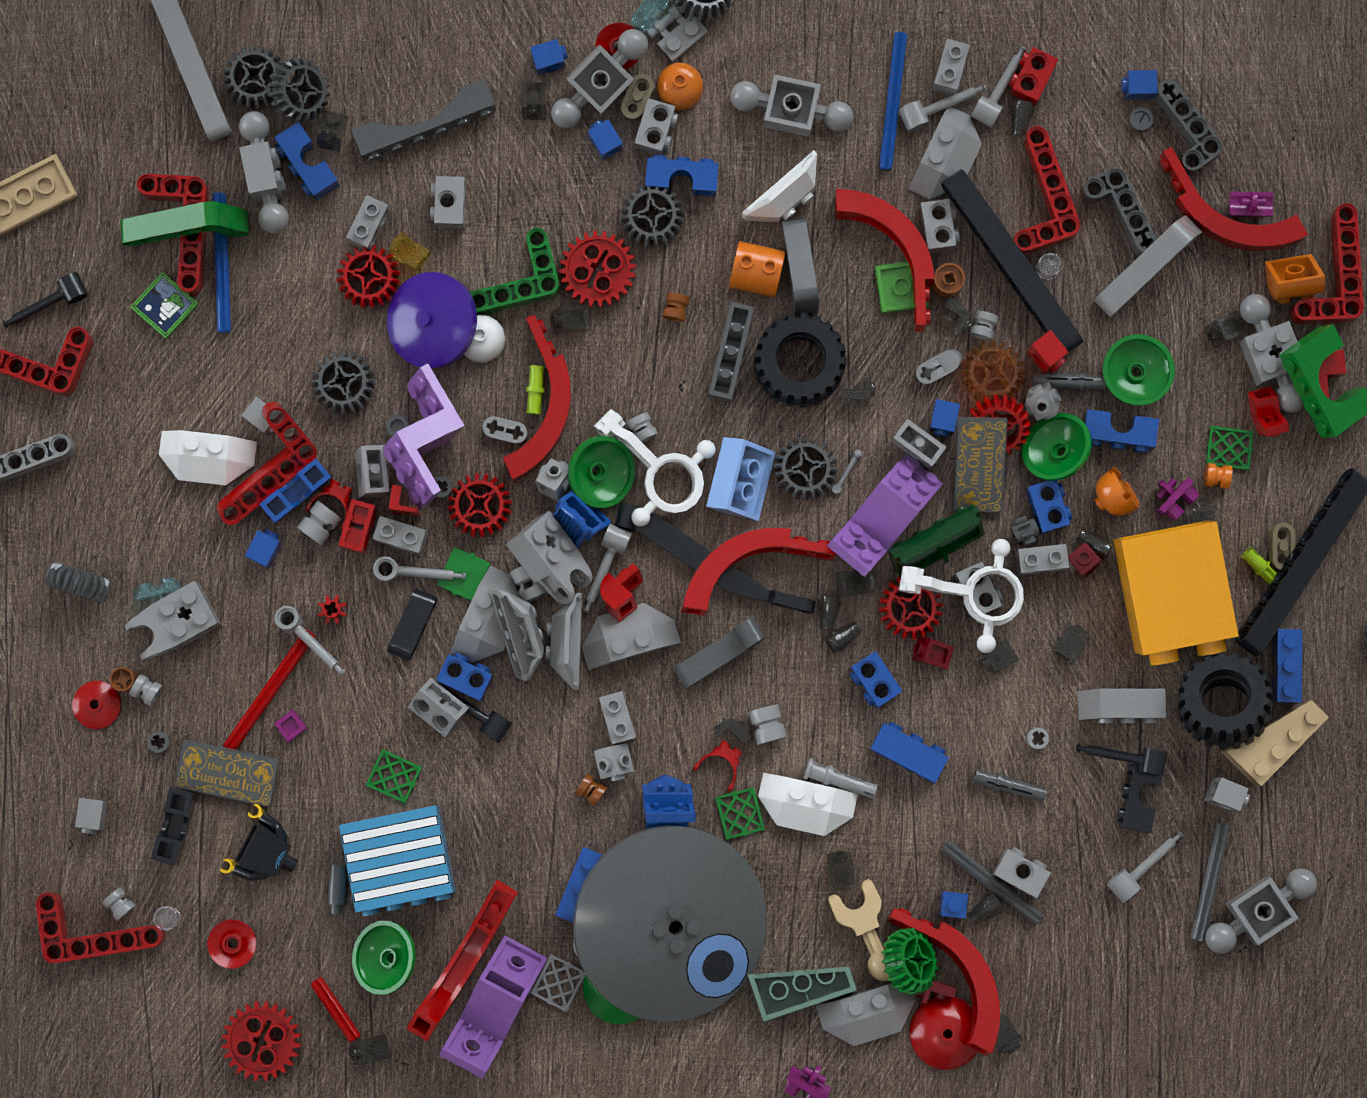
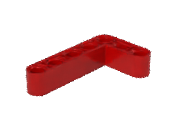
M1034 126L1029 129L1024 139V145L1051 220L1016 233L1013 240L1024 255L1071 240L1080 229V221L1046 129L1041 126ZM1038 135L1041 137L1042 142L1035 144L1031 141L1030 136ZM1038 158H1048L1050 161V165H1041L1038 161ZM1050 178L1056 180L1058 187L1050 188L1046 180ZM1054 202H1064L1066 209L1058 210L1054 206ZM1062 224H1072L1074 231H1064ZM1046 230L1050 232L1052 238L1050 240L1042 239L1040 231ZM1017 239H1027L1029 246L1026 248L1020 247Z
M144 174L137 180L139 192L149 200L183 202V206L209 201V188L200 177ZM147 183H155V187L152 191H144V187ZM171 184H179L176 192H168V187ZM202 185L203 188L199 194H192L191 191L194 186ZM207 231L199 233V237L195 241H188L189 235L180 238L177 282L180 289L189 296L199 294L203 287ZM190 255H197V261L193 265L186 264V260ZM194 278L196 281L195 285L192 288H185L186 280Z
M1350 203L1341 204L1331 215L1336 298H1312L1298 301L1290 309V318L1296 324L1352 322L1364 310L1358 213L1355 206ZM1340 211H1345L1349 215L1348 221L1340 218ZM1342 234L1349 236L1350 244L1342 242ZM1343 258H1348L1351 260V268H1347L1346 266H1344L1342 262ZM1344 281H1349L1353 284V291L1345 289ZM1347 304L1355 308V315L1347 313L1345 309ZM1323 305L1331 309V316L1323 314ZM1299 306L1306 308L1308 312L1307 317H1302L1298 313Z
M82 327L70 329L54 368L0 349V374L61 396H68L74 392L91 350L93 338ZM85 334V341L79 345L75 344L76 336ZM71 356H76L75 365L67 367V359ZM18 362H22V370L14 373L13 366ZM40 370H44V379L41 381H36V373ZM66 378L68 380L67 386L64 389H58L59 380Z
M278 402L266 403L262 408V416L286 447L219 501L216 507L217 513L225 524L235 525L267 497L295 477L299 471L317 456V449ZM273 411H280L278 418H269ZM287 429H295L292 436L284 437ZM303 446H309V451L306 454H299ZM283 462H291L290 467L288 469H280L281 464ZM265 477H272L269 484L262 485V480ZM253 492L251 499L243 500L245 493ZM234 507L235 510L231 515H224L227 508Z
M45 892L40 894L36 900L42 955L49 963H60L157 947L164 942L166 937L162 927L150 925L68 939L63 901L59 894ZM48 896L54 900V907L51 910L46 909L44 906V900ZM50 921H54L58 926L55 934L48 932L47 925ZM151 929L158 933V940L155 943H151L147 938V934ZM127 933L131 934L134 938V943L131 947H127L123 942V937ZM102 937L107 938L110 943L106 951L99 947V941ZM78 941L83 942L85 945V951L82 955L77 954L75 951V945ZM54 945L61 949V955L58 959L53 958L51 955V948Z

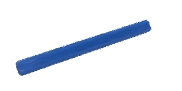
M895 32L879 164V168L884 171H890L893 165L907 33Z
M213 193V201L226 204L225 193ZM214 233L217 330L219 333L231 332L228 236Z

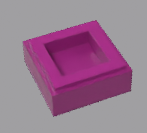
M294 709L274 723L287 743H290L308 729Z

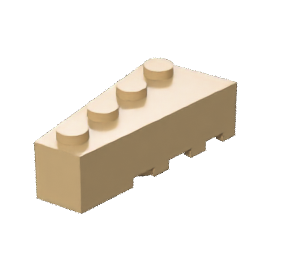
M1312 700L1305 701L1264 727V732L1260 737L1254 736V742L1249 745L1243 742L1241 743V748L1233 749L1232 746L1221 753L1255 787H1259L1329 717Z

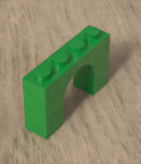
M1334 324L1317 327L1279 355L1284 369L1288 372L1293 382L1294 389L1299 393L1305 410L1312 418L1315 429L1321 438L1337 437L1367 415L1366 387L1352 388L1334 401L1329 399L1321 390L1318 375L1322 362L1344 345Z

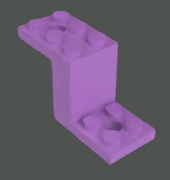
M429 364L420 367L407 383L408 392L417 401L424 419L397 431L383 447L385 458L394 466L398 480L405 485L410 501L416 504L419 510L428 506L441 491L421 456L449 443L464 427L462 420Z
M906 453L827 546L865 577L943 483L938 480L935 474L928 472L922 467L918 460Z
M504 936L479 978L459 1021L439 1056L483 1079L548 958ZM512 962L519 964L521 967L515 966ZM467 1046L473 1047L476 1051L468 1049Z

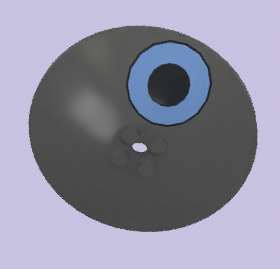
M679 825L652 827L629 835L607 850L586 876L577 897L573 917V935L577 956L585 974L594 987L609 1002L626 1013L639 1018L660 1022L682 1021L701 1016L716 1009L733 997L748 980V975L752 974L762 953L767 929L764 895L759 881L747 861L737 850L715 835L700 829ZM679 921L681 924L680 930L674 934L670 933V923Z

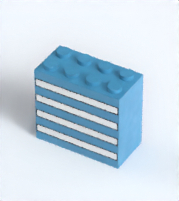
M435 805L339 825L355 912L362 911V916L380 913L379 908L386 907L387 911L403 908V903L410 902L411 906L427 903V898L434 897L435 901L451 898V893L456 892L439 806Z

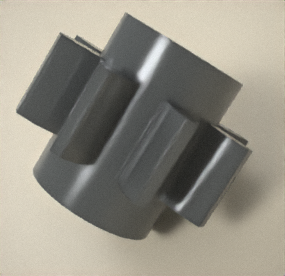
M1026 516L1015 519V525L1010 527L1015 542L1017 544L1023 542L1024 547L1035 543V536L1040 535L1035 520L1033 518L1027 520Z

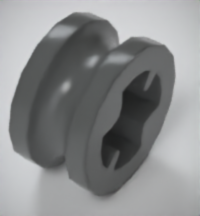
M444 476L434 478L436 483H448V486H446L448 490L445 493L440 491L436 497L440 499L449 497L453 488L451 481Z
M155 731L148 737L147 744L151 751L162 754L169 749L170 739L164 732ZM157 736L165 739V744H162L164 747L161 749L152 745V741H156L154 738Z

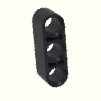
M417 588L414 589L387 649L388 653L407 661L411 660L432 615L438 597Z

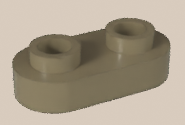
M638 74L630 83L621 103V113L627 120L635 121L643 116L647 100L651 98L654 91V82L650 76ZM645 85L647 89L639 91L638 86ZM630 106H635L637 108V111L632 113L628 110V108Z
M1285 522L1273 525L1269 531V562L1273 569L1279 571L1295 548V530L1289 523ZM1279 531H1281L1283 534L1282 539H1279L1278 537ZM1279 555L1283 558L1282 563L1278 562Z

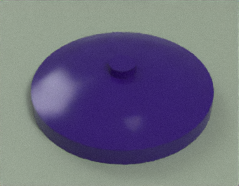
M438 272L421 273L404 282L394 294L387 314L389 338L397 353L412 365L422 367L429 364L431 369L448 366L461 358L470 347L477 327L476 306L468 289L456 278Z

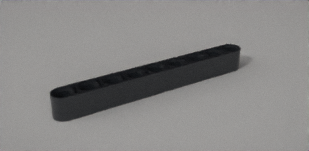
M960 169L941 182L945 193L1043 332L1046 334L1051 330L1068 352L1083 343L1081 335L965 171Z
M1350 468L1346 470L1295 545L1292 553L1287 557L1283 567L1278 571L1239 630V636L1235 637V642L1252 656L1256 657L1265 650L1367 495V479L1355 469Z

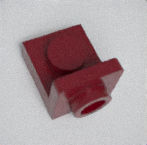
M1083 543L1068 556V560L1076 568L1075 574L1081 581L1096 570L1101 563V559L1087 543Z
M919 637L913 647L912 660L948 670L954 646L931 638Z
M934 980L933 986L929 987L927 991L917 994V997H921V1004L926 1005L930 991L934 992V997L947 1000L948 996L954 998L957 988Z

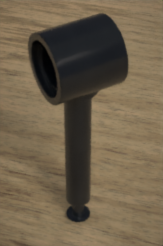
M73 272L60 278L56 282L59 287L58 291L13 314L11 319L3 320V326L8 328V325L14 322L17 324L62 299L68 305L85 299L89 293L79 273Z
M443 686L469 708L466 713L483 723L480 728L481 732L496 742H501L512 726V722L494 710L489 715L485 714Z
M1080 743L1076 746L1078 753L1083 751L1087 755L1139 764V772L1163 777L1168 752L1143 747V752L1140 755L1091 745L1083 747Z

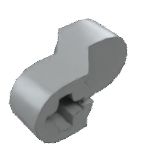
M955 349L940 353L918 366L916 370L917 379L923 384L935 382L957 370L962 364V355Z

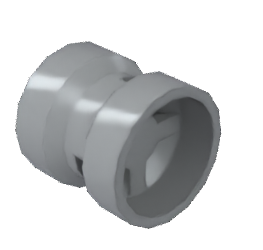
M978 310L974 316L975 325L971 327L969 334L981 340L992 341L994 336L993 327L997 325L999 317L995 314Z
M648 412L627 421L629 429L633 430L635 436L642 443L658 435L656 428L650 423L651 418Z
M140 674L134 682L129 695L136 699L141 698L145 704L153 706L163 686L157 682H150L148 677Z
M121 887L112 892L102 902L106 909L112 910L113 917L117 922L122 920L136 907L132 900L125 898V892Z

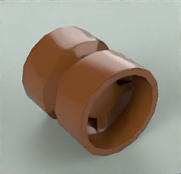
M945 263L939 266L934 274L932 286L934 294L941 299L956 297L965 282V274L962 268L954 263Z

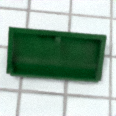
M974 504L960 507L954 514L938 519L927 529L918 530L909 539L895 543L888 550V554L898 576L901 578L903 566L924 569L940 559L946 564L950 561L947 555L985 535L980 512Z

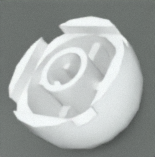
M477 315L475 336L470 347L464 353L466 358L477 363H487L500 356L504 349L506 338L504 330L497 320L487 315Z

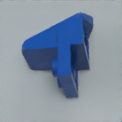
M570 491L558 501L555 506L556 510L553 513L555 519L578 549L612 523L599 508L586 505L573 491Z
M666 774L647 784H642V806L646 820V829L669 825L688 827L689 822H695L696 813L693 806L691 784H685L681 780Z

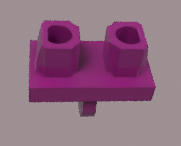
M1230 191L1229 216L1273 217V192Z
M1188 477L1174 491L1172 488L1177 484L1176 480L1172 478L1168 483L1160 480L1157 483L1160 491L1156 497L1160 500L1166 495L1169 497L1156 512L1160 516L1165 514L1173 521L1177 520L1184 512L1175 503L1177 499L1181 497L1190 505L1199 496V493L1191 485L1193 481Z
M818 1064L814 1070L805 1066L803 1071L793 1065L787 1077L785 1092L796 1096L799 1090L802 1089L808 1092L806 1098H828L831 1087L824 1084L827 1078L819 1074L822 1067Z

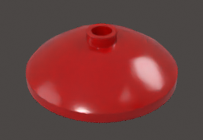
M949 996L947 1000L934 997L929 999L926 1005L922 1004L919 1006L910 1022L909 1037L915 1053L923 1062L937 1069L950 1070L959 1068L974 1058L977 1051L965 1046L972 1024V1006L960 998ZM950 1029L952 1031L950 1038L943 1036L944 1030Z

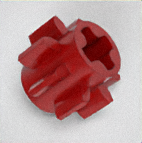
M326 595V602L324 604L318 603L322 608V612L318 616H326V624H329L331 619L340 624L338 618L341 615L347 617V614L343 612V608L347 606V603L339 604L340 597L338 595L335 596L334 600H331ZM335 604V607L338 609V612L332 613L331 616H329L330 612L327 611L328 606L332 607Z

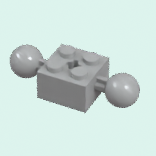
M636 29L623 32L618 40V50L612 56L601 45H598L570 73L566 80L577 90V93L572 98L559 99L553 105L551 116L557 126L566 129L576 126L581 119V108L587 102L591 103L602 113L628 87L634 78L622 66L628 60H637L645 55L648 49V40L645 34ZM597 73L599 75L605 74L603 78L605 83L603 85L601 83L595 85L596 78L594 76Z
M774 74L770 94L761 93L758 87L749 81L737 83L730 93L731 103L739 111L748 112L757 106L767 108L763 125L765 128L810 137L813 119L823 120L825 125L835 132L848 129L853 122L851 107L842 101L832 102L827 107L817 105L821 84ZM790 103H795L794 109H789Z
M251 111L243 115L239 122L241 135L251 143V145L239 147L250 196L255 204L263 203L264 205L258 215L259 224L264 231L276 234L282 232L289 222L287 210L277 202V199L283 198L282 191L286 190L285 181L277 169L281 167L279 154L276 153L275 148H271L268 141L265 142L264 140L270 130L269 121L264 114Z
M1251 294L1242 301L1240 313L1246 322L1254 324L1257 333L1243 338L1239 344L1256 386L1276 379L1279 386L1276 394L1278 395L1280 409L1287 413L1298 412L1304 407V403L1299 393L1294 389L1293 382L1288 372L1284 369L1279 357L1282 352L1294 345L1297 339L1289 321L1270 327L1267 320L1271 313L1270 302L1263 295ZM1273 350L1276 352L1277 356H1270L1269 352Z
M1304 868L1295 869L1288 874L1286 886L1280 890L1271 877H1264L1225 903L1235 920L1229 924L1218 922L1207 929L1205 941L1209 949L1218 954L1228 953L1235 947L1237 936L1243 932L1252 945H1260L1299 919L1288 902L1293 898L1300 900L1310 898L1317 889L1315 875ZM1259 906L1266 908L1263 911L1264 916L1258 915L1257 911Z

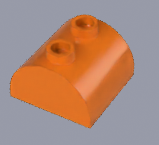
M739 241L729 288L775 298L786 251Z
M1312 254L1265 261L1267 286L1274 301L1288 303L1294 297L1312 299L1314 294L1324 292L1325 275Z

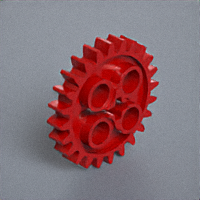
M594 230L593 237H589L585 232L584 240L575 237L577 244L568 243L571 251H563V256L567 260H560V265L565 268L559 270V274L566 277L561 280V283L569 284L565 289L566 293L574 291L572 294L573 300L581 297L580 305H583L587 300L589 301L590 308L593 307L594 302H598L599 308L602 309L603 302L606 301L609 307H611V299L614 298L617 302H620V293L625 296L628 295L625 287H633L629 279H636V274L630 271L636 269V264L629 262L633 261L635 257L634 255H627L630 251L629 246L622 248L623 239L617 243L615 242V234L607 238L606 231H604L602 236L598 237L596 230ZM589 249H596L599 255L595 259H590L586 256V252ZM604 251H608V255L602 263L603 272L599 271L592 287L588 288L587 286L594 276L593 267L597 268L599 266ZM617 259L620 262V266L617 269H610L607 266L608 261ZM579 270L588 272L589 275L585 280H578L575 277ZM601 280H606L610 283V287L607 290H600L597 288V283Z
M255 1001L253 1009L249 1004H245L246 1012L237 1009L238 1018L230 1016L229 1019L233 1024L224 1025L229 1034L221 1035V1038L228 1040V1043L221 1046V1048L229 1050L224 1055V1058L232 1057L233 1059L229 1067L237 1064L236 1074L244 1070L245 1079L254 1074V1081H258L260 1075H263V1079L268 1081L269 1073L274 1078H277L278 1069L286 1073L285 1064L294 1065V1062L290 1059L291 1056H299L294 1051V1048L302 1046L301 1043L295 1042L296 1038L302 1036L301 1033L294 1032V1029L299 1024L292 1025L290 1023L294 1015L286 1017L287 1008L279 1012L278 1003L269 1008V1001H265L263 1007L260 1006L259 1001ZM252 1018H257L261 1023V1028L257 1032L249 1027V1021ZM270 1020L271 1025L264 1037L267 1044L260 1047L257 1059L254 1062L252 1057L259 1045L256 1037L263 1035L266 1023ZM275 1027L281 1028L284 1033L280 1041L272 1037V1030ZM242 1041L250 1043L251 1052L249 1054H243L240 1051ZM265 1050H269L274 1054V1061L270 1064L264 1062L262 1058Z

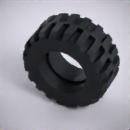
M794 313L787 314L783 319H776L771 326L764 330L763 335L759 338L754 360L756 377L758 382L762 384L766 394L772 395L773 400L778 403L779 401L786 403L785 406L789 407L798 405L799 408L807 407L810 404L814 406L819 404L821 400L831 396L832 392L839 386L846 367L845 345L841 342L842 337L839 332H835L832 329L833 325L829 322H823L821 320L822 317L817 315L811 317L808 316V313H801L800 315H794ZM790 340H808L821 351L823 358L822 368L813 379L806 382H796L785 377L780 371L777 361L778 353L782 346Z
M1224 652L1217 653V657L1212 658L1211 655L1203 657L1202 663L1199 661L1194 662L1191 665V671L1186 670L1183 675V681L1179 685L1178 708L1180 719L1184 722V728L1188 733L1193 732V738L1196 741L1204 740L1205 746L1210 748L1213 747V744L1218 745L1219 750H1226V746H1233V749L1241 748V743L1243 742L1249 745L1254 742V736L1260 737L1263 734L1264 727L1268 726L1270 722L1273 698L1270 680L1267 675H1263V669L1258 664L1253 666L1251 659L1247 657L1240 659L1239 654L1231 653V656H1224ZM1232 686L1241 690L1247 696L1249 703L1239 714L1222 717L1209 712L1203 706L1202 698L1209 690L1215 687Z

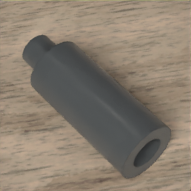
M330 865L327 904H331V914H341V905H345L347 866Z

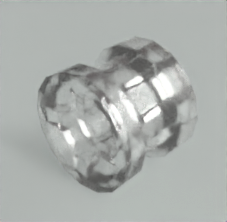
M1054 253L1044 254L1036 265L1037 274L1045 280L1054 279L1062 268L1061 259Z
M172 906L158 908L153 916L155 926L163 931L176 928L181 920L179 911Z

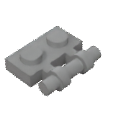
M675 6L671 7L668 10V14L660 21L657 19L652 23L653 27L646 32L651 39L658 34L663 38L657 43V47L672 64L708 34V30L700 21H697L695 16L691 19L689 17L685 19L680 12L681 7ZM675 20L678 26L669 33L666 27Z

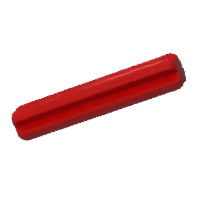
M319 977L311 983V987L348 1042L355 1041L360 1037V1033L324 979Z

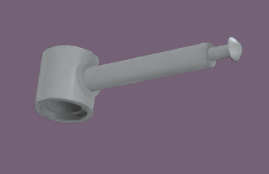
M1023 46L1018 47L1019 52L1012 57L990 98L982 96L971 114L972 118L990 128L994 125L1003 108L998 105V101L1018 68L1023 52H1027Z
M981 84L982 86L976 89L974 87L926 107L921 104L920 100L903 106L898 111L908 133L927 126L930 123L928 120L929 115L975 97L978 92H986V86Z
M612 524L608 526L601 546L607 548V551L586 600L588 602L585 609H582L583 612L590 613L591 604L595 603L601 582L607 575L615 554L623 555L632 536L631 532Z
M386 556L377 559L373 566L375 576L382 582H392L398 578V575L453 580V578L465 580L466 578L464 571L463 574L454 573L453 570L399 566V563ZM389 563L393 567L392 573L388 576L381 575L379 571L381 565Z
M283 606L277 610L275 623L285 634H296L331 669H335L339 673L338 676L345 674V669L342 670L338 666L339 662L303 628V618L295 608ZM288 616H294V621L290 625H284V621Z
M1176 831V836L1167 839L1131 873L1123 869L1108 881L1106 885L1122 903L1129 900L1140 890L1141 887L1138 885L1137 880L1176 846L1175 842L1183 838L1182 832Z

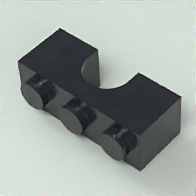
M1127 762L1126 774H1129L1128 783H1124L1122 787L1121 798H1124L1123 808L1119 807L1116 821L1120 822V828L1151 833L1156 809L1145 807L1139 800V792L1146 784L1161 785L1162 776L1139 772V764Z
M169 788L163 810L165 811L163 826L160 834L156 836L150 859L179 865L198 794L177 788Z

